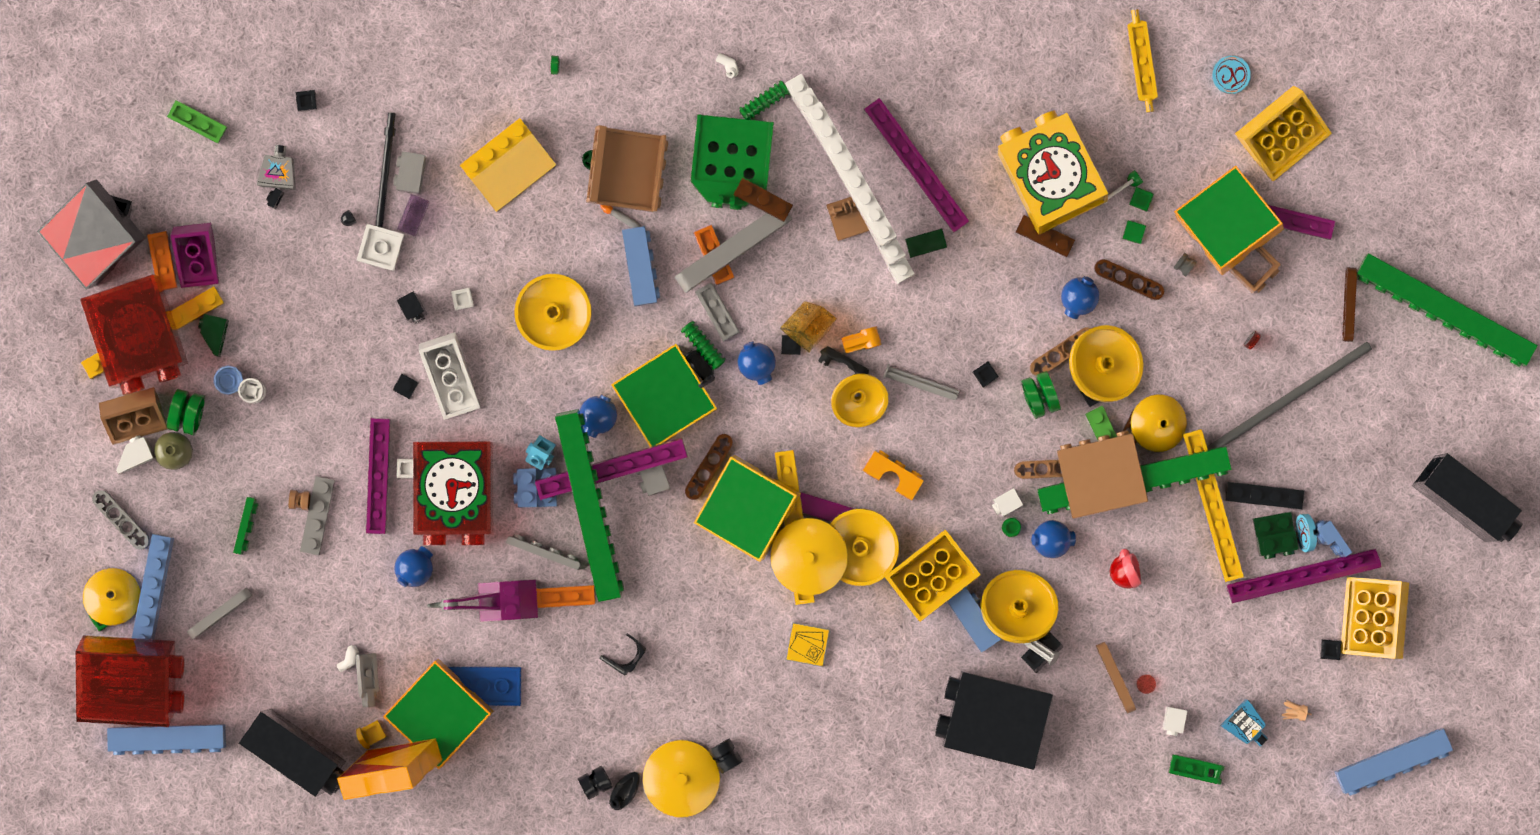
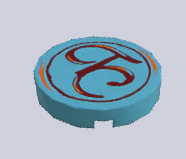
M1226 56L1215 64L1212 80L1221 92L1236 94L1248 85L1251 71L1248 64L1242 58Z
M1300 514L1296 520L1297 541L1301 550L1307 553L1314 551L1316 548L1317 536L1313 533V530H1316V526L1309 514Z

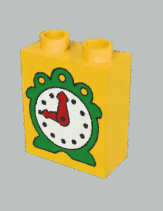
M1055 110L1049 111L1035 119L1037 127L1026 133H1023L1021 127L1004 133L1000 137L1003 144L998 146V156L1038 235L1108 201V192L1068 113L1058 117Z

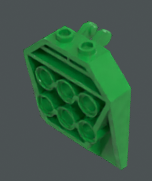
M697 115L690 181L705 201L711 204V207L723 208V205H727L733 210H742V207H747L748 203L733 195L742 178L746 179L744 172L749 169L754 171L755 175L752 179L746 180L767 191L774 122ZM711 143H717L719 149L716 152H710L708 146ZM730 145H736L738 152L736 154H729L727 148ZM749 147H755L757 154L755 156H748L746 150ZM708 166L716 167L717 171L714 175L706 173ZM727 168L735 169L736 173L733 177L725 175Z

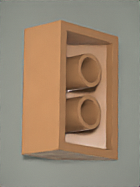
M154 387L99 403L100 418L112 445L128 441L139 435L142 437L167 429L160 399Z

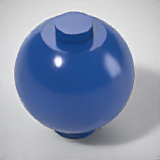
M1087 276L1077 277L1064 285L1061 292V301L1066 308L1064 313L1068 317L1078 319L1080 315H1087L1097 307L1099 290L1093 283V279Z
M752 341L745 344L739 353L737 361L741 374L749 380L757 381L758 385L771 381V373L776 365L773 351L762 343H754Z
M601 394L600 397H590L580 407V414H584L586 425H583L584 432H588V435L593 438H597L600 433L608 432L616 423L617 409L614 403L611 402V398Z
M1049 520L1037 527L1031 541L1039 554L1046 558L1054 559L1066 554L1070 546H1075L1076 535L1074 531H1069L1068 527L1062 522Z
M423 546L418 550L408 549L402 552L397 557L394 565L395 575L398 578L397 582L403 587H419L425 584L433 572V564L430 560L433 554Z

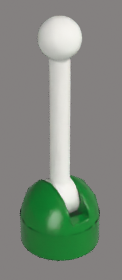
M1136 170L1128 175L1127 182L1108 195V199L1129 185L1137 187L1143 183Z

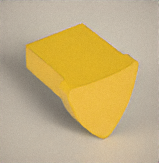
M378 720L363 728L359 727L356 729L357 739L365 749L371 748L370 745L387 737Z

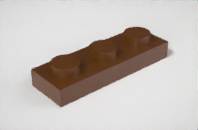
M744 178L740 181L733 195L782 222H785L793 207V204Z
M1023 215L1015 233L1066 258L1075 242L1074 239L1054 229L1038 235L1031 219Z

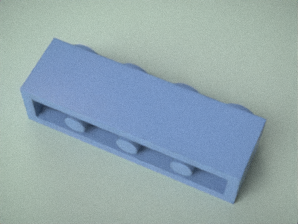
M645 226L622 230L634 306L655 304L657 299L660 298L659 287L654 285L657 274L656 268L651 266V261H654L653 250L648 248V242H651L650 231H646Z
M968 585L947 602L980 652H983L1001 639L984 622L981 609L978 606L980 601L975 593L970 594L967 589Z

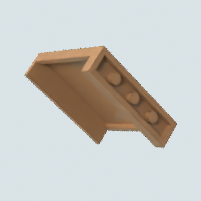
M602 125L596 126L586 203L656 212L657 208H660L661 205L659 191L660 189L662 190L664 183L661 175L662 170L664 171L666 166V159H664V152L668 149L666 135L659 136L607 128V126Z
M1128 430L1118 432L1117 436L1112 438L1109 435L1100 436L1098 441L1091 442L1090 439L1079 441V445L1073 447L1071 443L1061 445V449L1057 450L1073 519L1148 502L1133 433H1128Z

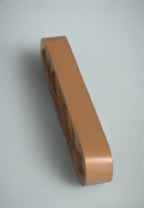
M1082 328L1035 359L1030 365L1031 373L1034 376L1040 373L1039 371H1034V364L1038 363L1040 365L1045 362L1042 360L1043 357L1051 365L1050 368L1045 365L1042 368L1043 372H1049L1070 358L1071 352L1065 349V344L1069 341L1075 343V336L1079 337L1083 331L1091 328ZM1052 352H1057L1060 355V360L1056 363L1051 362L1049 359V355Z
M1059 460L1022 461L1014 467V473L1020 479L1063 477L1062 474L1056 471V465L1059 463ZM1030 464H1034V476H1031V472H1025V475L1021 476V472L1017 471V469L1021 468V465H1024L1025 468H1031ZM1039 464L1047 466L1046 474L1040 475L1037 473L1036 468Z
M1102 642L1096 645L1126 713L1135 711L1136 707L1106 643Z

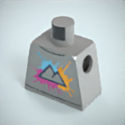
M275 145L274 156H264L257 180L259 187L295 190L294 159L285 157L286 146Z

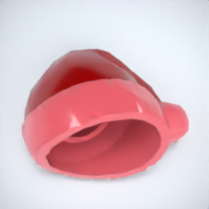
M1122 549L1120 555L1113 560L1110 566V576L1116 585L1131 589L1142 584L1137 557L1127 549Z

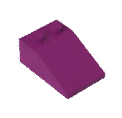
M211 222L173 227L170 236L181 288L219 284L215 239Z

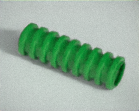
M780 80L779 84L775 83L773 88L769 87L768 91L765 90L764 94L760 93L758 98L754 97V100H750L749 104L745 103L743 108L739 107V111L744 119H754L756 114L760 115V112H764L765 108L769 109L771 104L775 105L776 101L779 102L780 98L784 99L785 95H790L785 83Z
M694 321L689 322L681 329V333H685V337L689 338L690 343H693L692 346H696L697 352L700 351V355L705 357L704 360L709 362L708 365H712V369L716 370L725 362L726 358H722V353L717 352L718 349L714 348V344L710 343V339H706L707 336L702 334L703 331L698 329V325L695 326Z

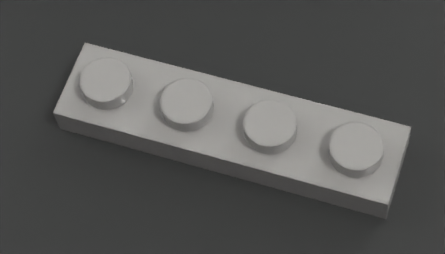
M315 477L300 552L320 555L335 480Z
M516 534L513 537L508 536L506 543L576 570L580 568L581 563L578 562V557L570 554L564 557L559 555L561 552L550 547L548 551L542 548L543 544L531 541V544L524 542V537Z

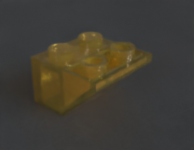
M804 301L780 329L810 353L831 330L837 318L823 306Z

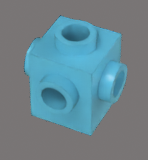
M539 435L534 444H529L526 450L528 455L525 461L542 470L545 465L549 466L554 458L552 453L556 444Z

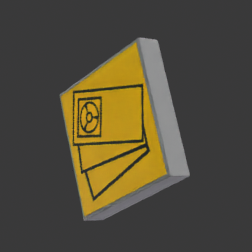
M792 622L785 660L823 667L830 629Z

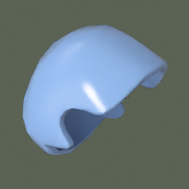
M230 365L219 368L213 378L215 388L220 393L227 395L236 393L240 383L243 381L241 372L236 367Z

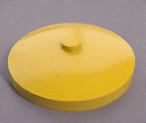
M545 274L534 278L523 287L515 303L514 315L520 333L529 343L540 349L557 351L573 346L585 335L590 325L592 309L587 293L575 280L560 274Z
M1110 325L1091 328L1078 337L1071 349L1069 365L1072 378L1077 387L1091 399L1100 402H1114L1130 395L1140 383L1143 374L1141 350L1133 337L1121 328Z
M852 509L840 514L830 523L842 535L848 552L847 566L840 579L841 581L850 585L866 586L882 580L884 576L890 573L898 558L899 540L894 527L883 515L869 509Z
M802 518L793 521L778 533L771 548L772 569L780 583L792 592L801 595L824 593L839 582L846 570L848 561L846 543L839 531L823 520Z
M1011 570L999 574L986 586L981 600V613L984 622L996 636L1012 643H1030L1044 637L1054 626L1058 615V600L1051 585L1041 576L1025 570Z
M688 740L671 741L657 748L647 760L643 772V786L649 801L659 811L673 817H689L702 812L714 800L720 783L719 768L709 751L698 743Z

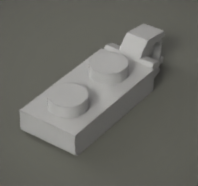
M376 653L356 655L359 697L362 699L363 707H374V697L379 692Z

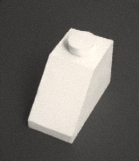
M139 435L130 439L131 443L125 446L116 471L118 474H123L155 459L147 437L141 438Z

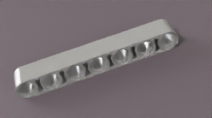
M767 213L680 272L675 276V279L685 293L689 292L792 220L791 216L788 214L785 222H782Z

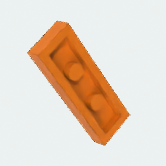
M712 225L693 233L703 256L720 245ZM728 264L713 274L712 277L715 284L719 285L733 279L734 275Z
M167 231L148 234L147 238L158 291L178 288Z
M594 585L536 589L537 608L595 604Z

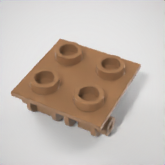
M852 197L826 205L838 241L869 231Z

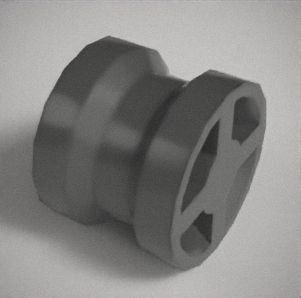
M1184 253L1173 268L1180 270L1182 275L1186 277L1197 261L1188 258V254Z

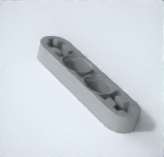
M102 490L94 493L92 497L94 505L130 544L139 550L147 548L150 543L149 536L108 492ZM105 495L106 497L104 498V500L108 504H110V502H112L113 504L108 506L107 509L104 510L103 508H105L106 505L102 502L98 503L97 501L99 500V498L97 496ZM114 507L120 511L119 517L115 519L109 514L110 510ZM127 521L133 525L132 531L128 533L123 530V524ZM138 529L139 532L136 534L140 538H145V544L137 545L136 543L138 542V540L135 538V536H133L132 539L129 536L134 534Z
M248 588L240 591L187 631L188 635L192 640L201 635L252 596Z

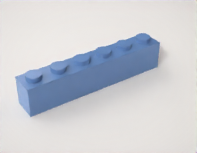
M152 534L130 643L135 645L136 642H142L147 646V650L153 649L174 538Z
M225 724L107 728L108 752L113 751V755H125V751H132V754H144L145 750H152V754H163V750H171V753H183L182 749H190V753H200L202 749H209V752H221V748H226Z
M1440 728L1334 772L1343 793H1348L1350 796L1360 792L1359 788L1364 786L1367 788L1376 786L1378 784L1377 781L1381 779L1385 781L1391 780L1396 777V773L1401 771L1403 774L1414 770L1413 766L1420 764L1422 767L1430 764L1431 759L1438 757V759L1449 756L1448 752L1453 751L1445 730Z

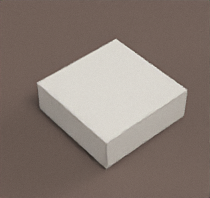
M470 288L451 291L455 311L474 307Z
M397 459V478H417V459Z

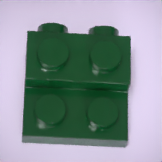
M1291 512L1252 519L1259 556H1264V559L1276 558L1277 553L1283 552V556L1295 554L1294 550H1299Z

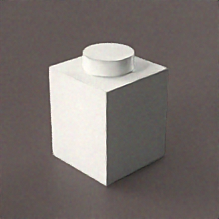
M1014 488L993 499L994 504L992 505L996 514H1001L1002 517L1023 506Z
M1166 707L1162 727L1163 730H1167L1166 734L1178 736V733H1183L1187 710Z

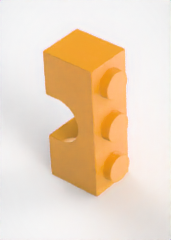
M881 450L879 452L874 451L863 472L878 481L885 472L891 471L896 473L899 477V485L895 491L912 501L924 482L921 479L922 475L914 470L911 473L905 470L906 465L898 460L892 462L888 459L889 455Z

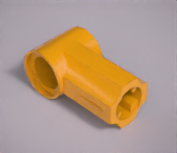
M877 326L841 338L846 354L882 345Z

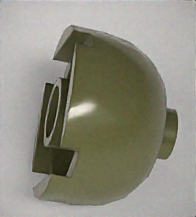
M165 433L155 443V459L160 466L166 469H181L192 458L193 448L191 442L181 433Z

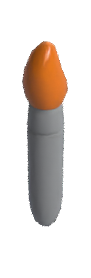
M600 205L605 213L611 214L632 228L641 227L638 222L613 209L612 206Z

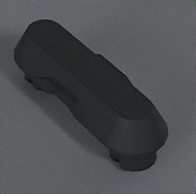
M829 346L820 351L821 356L818 361L821 364L825 361V366H829L831 360H835L838 363L846 364L855 374H869L868 368Z

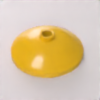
M855 374L845 378L836 386L831 398V406L836 418L843 424L851 427H865L873 424L882 417L888 405V392L884 384L878 378L869 374Z
M1156 394L1144 398L1137 404L1131 416V431L1135 440L1143 448L1150 451L1164 452L1174 448L1182 440L1183 434L1186 431L1187 419L1184 409L1178 401L1167 395ZM1164 420L1165 426L1161 427V421Z
M108 568L95 573L88 580L83 591V604L87 613L96 622L108 626L120 625L130 620L136 614L141 590L131 574L121 569ZM113 592L114 597L108 598L107 594Z

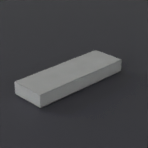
M712 282L695 291L723 342L740 333Z

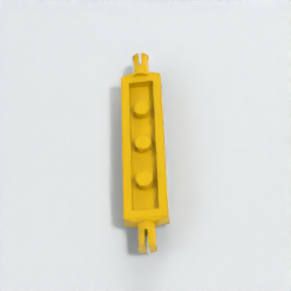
M1139 9L1131 10L1133 22L1127 25L1138 101L1145 102L1146 113L1154 112L1152 100L1158 98L1147 22L1140 21Z

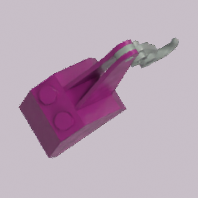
M536 580L477 583L478 594L442 599V602L427 605L429 608H442V611H479L480 622L538 618ZM478 599L479 606H458V602Z

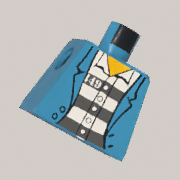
M1246 699L1220 725L1245 744H1248L1253 739L1259 746H1262L1268 740L1261 732L1266 726L1265 722Z

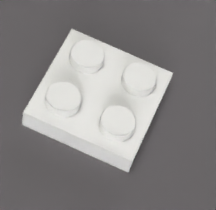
M367 224L356 261L394 271L404 234Z

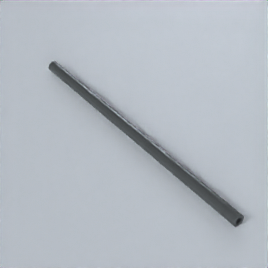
M1365 342L1208 445L1207 449L1226 446L1372 350L1368 342Z

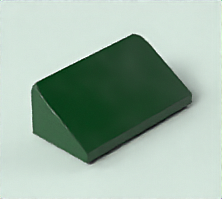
M942 228L905 239L910 258L947 248Z

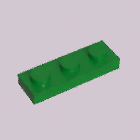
M246 498L233 553L243 555V552L248 550L249 541L247 536L248 533H252L254 522L251 521L253 514L256 515L259 506L255 498Z

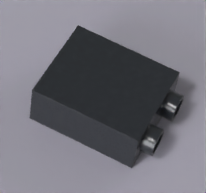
M1448 453L1435 455L1412 484V487L1484 542H1503L1504 540L1509 542L1523 525V523L1516 519L1522 512L1519 507Z
M961 671L959 678L949 676L944 699L953 701L950 716L939 715L935 736L944 738L942 746L945 748L1034 770L1053 694Z
M273 709L261 711L238 743L314 797L325 792L331 796L340 789L337 778L344 772L341 768L346 763V760Z

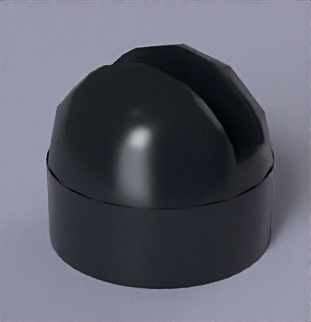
M347 210L341 216V223L344 226H352L357 223L350 210Z

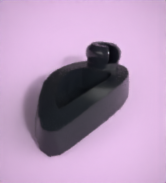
M630 772L617 782L609 800L612 809L621 810L633 800L640 782L638 772Z

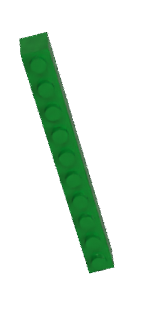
M1369 253L1365 255L1357 270L1360 282L1366 285L1368 283L1376 286L1374 289L1382 294L1387 292L1393 295L1391 297L1393 300L1402 303V301L1409 304L1408 308L1415 312L1420 310L1426 313L1425 317L1434 322L1436 319L1441 321L1444 328L1451 331L1453 329L1459 331V335L1467 340L1470 338L1477 341L1476 345L1483 349L1488 347L1494 350L1493 354L1500 358L1507 357L1510 359V363L1516 367L1527 366L1538 346Z
M579 409L556 413L555 420L598 602L620 598L622 591H624L623 581L619 580L617 574L620 573L618 561L615 562L613 557L616 554L614 543H610L611 529L610 525H606L605 522L607 512L605 506H602L600 499H603L602 490L597 488L596 481L599 480L598 473L592 467L594 456L593 452L589 451L587 445L590 443L588 432H584L583 425H586L584 414H580Z
M1226 446L1140 465L1146 492L1153 491L1152 487L1160 486V489L1172 487L1171 483L1179 482V485L1190 483L1192 478L1198 477L1199 481L1208 479L1210 474L1217 473V476L1228 474V470H1232ZM1064 483L1037 489L1042 512L1047 511V514L1059 512L1058 509L1066 507V510H1070Z

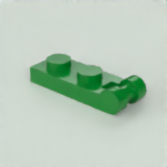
M1172 754L1168 773L1221 785V773L1224 772L1225 766ZM1209 769L1214 770L1213 777L1208 776Z

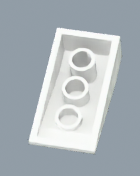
M456 333L420 343L419 353L443 419L479 409L480 405Z

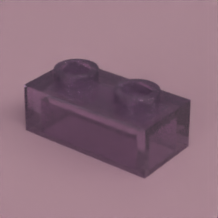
M411 194L397 230L416 237L430 201Z

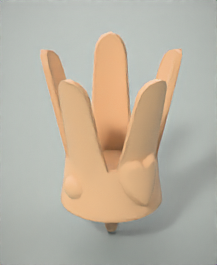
M1288 700L1284 702V705L1289 708L1286 709V713L1282 714L1285 717L1283 720L1299 719L1300 721H1305L1307 715H1312L1307 713L1308 706L1297 705Z

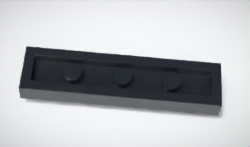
M1227 482L1225 501L1303 510L1304 490Z

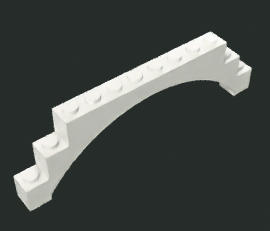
M802 74L787 81L785 85L792 100L805 117L847 188L895 282L898 285L914 276L915 273L905 258L906 254L897 240V235L821 101H818Z

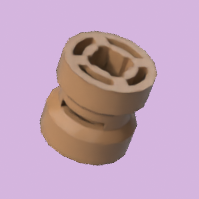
M290 490L289 509L301 508L302 510H309L311 493L308 491L299 493L297 490Z

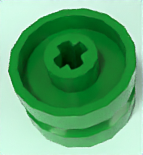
M1047 371L1037 374L1038 387L1031 377L1021 380L1026 403L1035 419L1045 416L1044 403L1050 413L1061 410L1055 388Z
M177 389L170 405L167 429L178 432L183 426L184 433L195 436L204 411L205 395L194 393L189 399L188 391Z

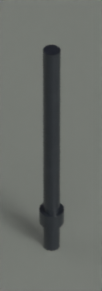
M388 112L387 127L384 128L385 145L375 223L377 227H383L392 142L396 133L394 128L396 113Z

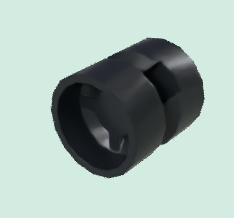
M730 738L708 750L713 760L718 761L717 767L722 774L743 762L739 753L733 751L735 747Z
M602 765L592 770V774L586 773L578 778L589 800L599 795V791L605 792L613 787Z

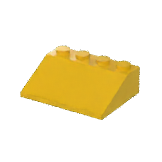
M1292 86L1235 133L1243 147L1271 181H1275L1332 134L1305 93L1295 86Z
M520 118L460 164V167L496 212L556 166L555 162Z
M944 530L884 577L918 621L921 622L981 576V574L949 533Z
M1347 577L1341 654L1403 659L1409 582Z

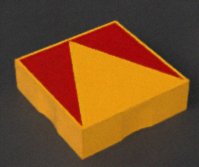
M436 739L367 750L337 778L343 799L347 800L413 789L428 772L433 770L442 761Z

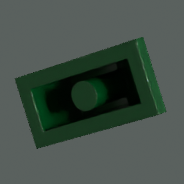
M204 314V317L199 320L198 329H201L200 334L213 355L221 357L229 320Z

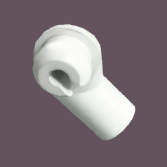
M719 53L716 62L725 65L726 75L729 78L736 77L739 70L735 59Z
M350 645L347 648L345 660L337 664L340 672L356 665V655H359L356 646Z

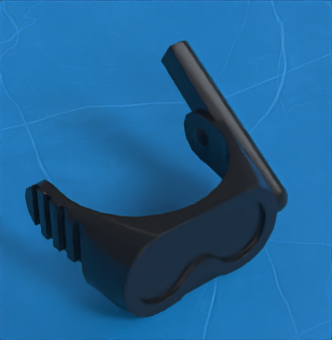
M691 350L684 357L703 380L698 385L699 388H703L715 380L714 370L711 365H708L709 362L704 360L705 357L700 355V352Z
M628 633L626 636L634 640L637 646L636 656L631 662L618 664L603 655L599 658L624 676L635 669L638 661L646 651V647Z

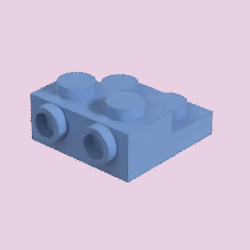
M536 468L517 469V473H513V484L517 485V492H514V504H518V508L557 506V495L540 500L535 485V480L556 475V468H543L542 470Z
M1320 520L1315 523L1316 530L1313 531L1314 535L1317 536L1318 544H1332L1330 548L1336 556L1346 557L1352 553L1331 521Z

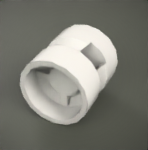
M247 378L240 383L238 393L243 401L257 404L264 400L266 387L257 379Z

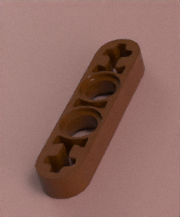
M1099 260L1094 266V271L1099 277L1151 300H1159L1164 295L1165 291L1160 283L1108 260ZM1105 263L1107 269L1112 270V266L1116 269L1112 272L1110 278L1108 277L1109 272L1104 271L1100 273L1098 265ZM1117 271H1123L1126 274L1124 281L1116 280L1115 273ZM1139 278L1143 281L1141 289L1133 287L1134 279ZM1147 282L1151 283L1149 287L1152 289L1156 286L1159 287L1160 295L1157 294L1154 297L1152 296L1153 292L1149 290L1144 293L1143 290L1146 288Z
M1346 267L1343 342H1353L1357 287L1356 267Z
M721 434L716 438L685 488V494L689 499H698L713 478L733 445L732 438L729 435ZM726 437L728 438L729 446L723 447L721 451L725 453L721 455L719 451L713 450L715 446L719 448L721 445L719 442L720 438L725 439ZM716 453L719 455L720 460L717 464L709 462L708 457L710 454ZM705 469L709 472V478L702 481L699 479L698 473L700 470ZM696 478L699 483L705 485L703 488L699 485L697 488L699 494L691 497L688 489L690 487L694 488L696 483L693 480Z

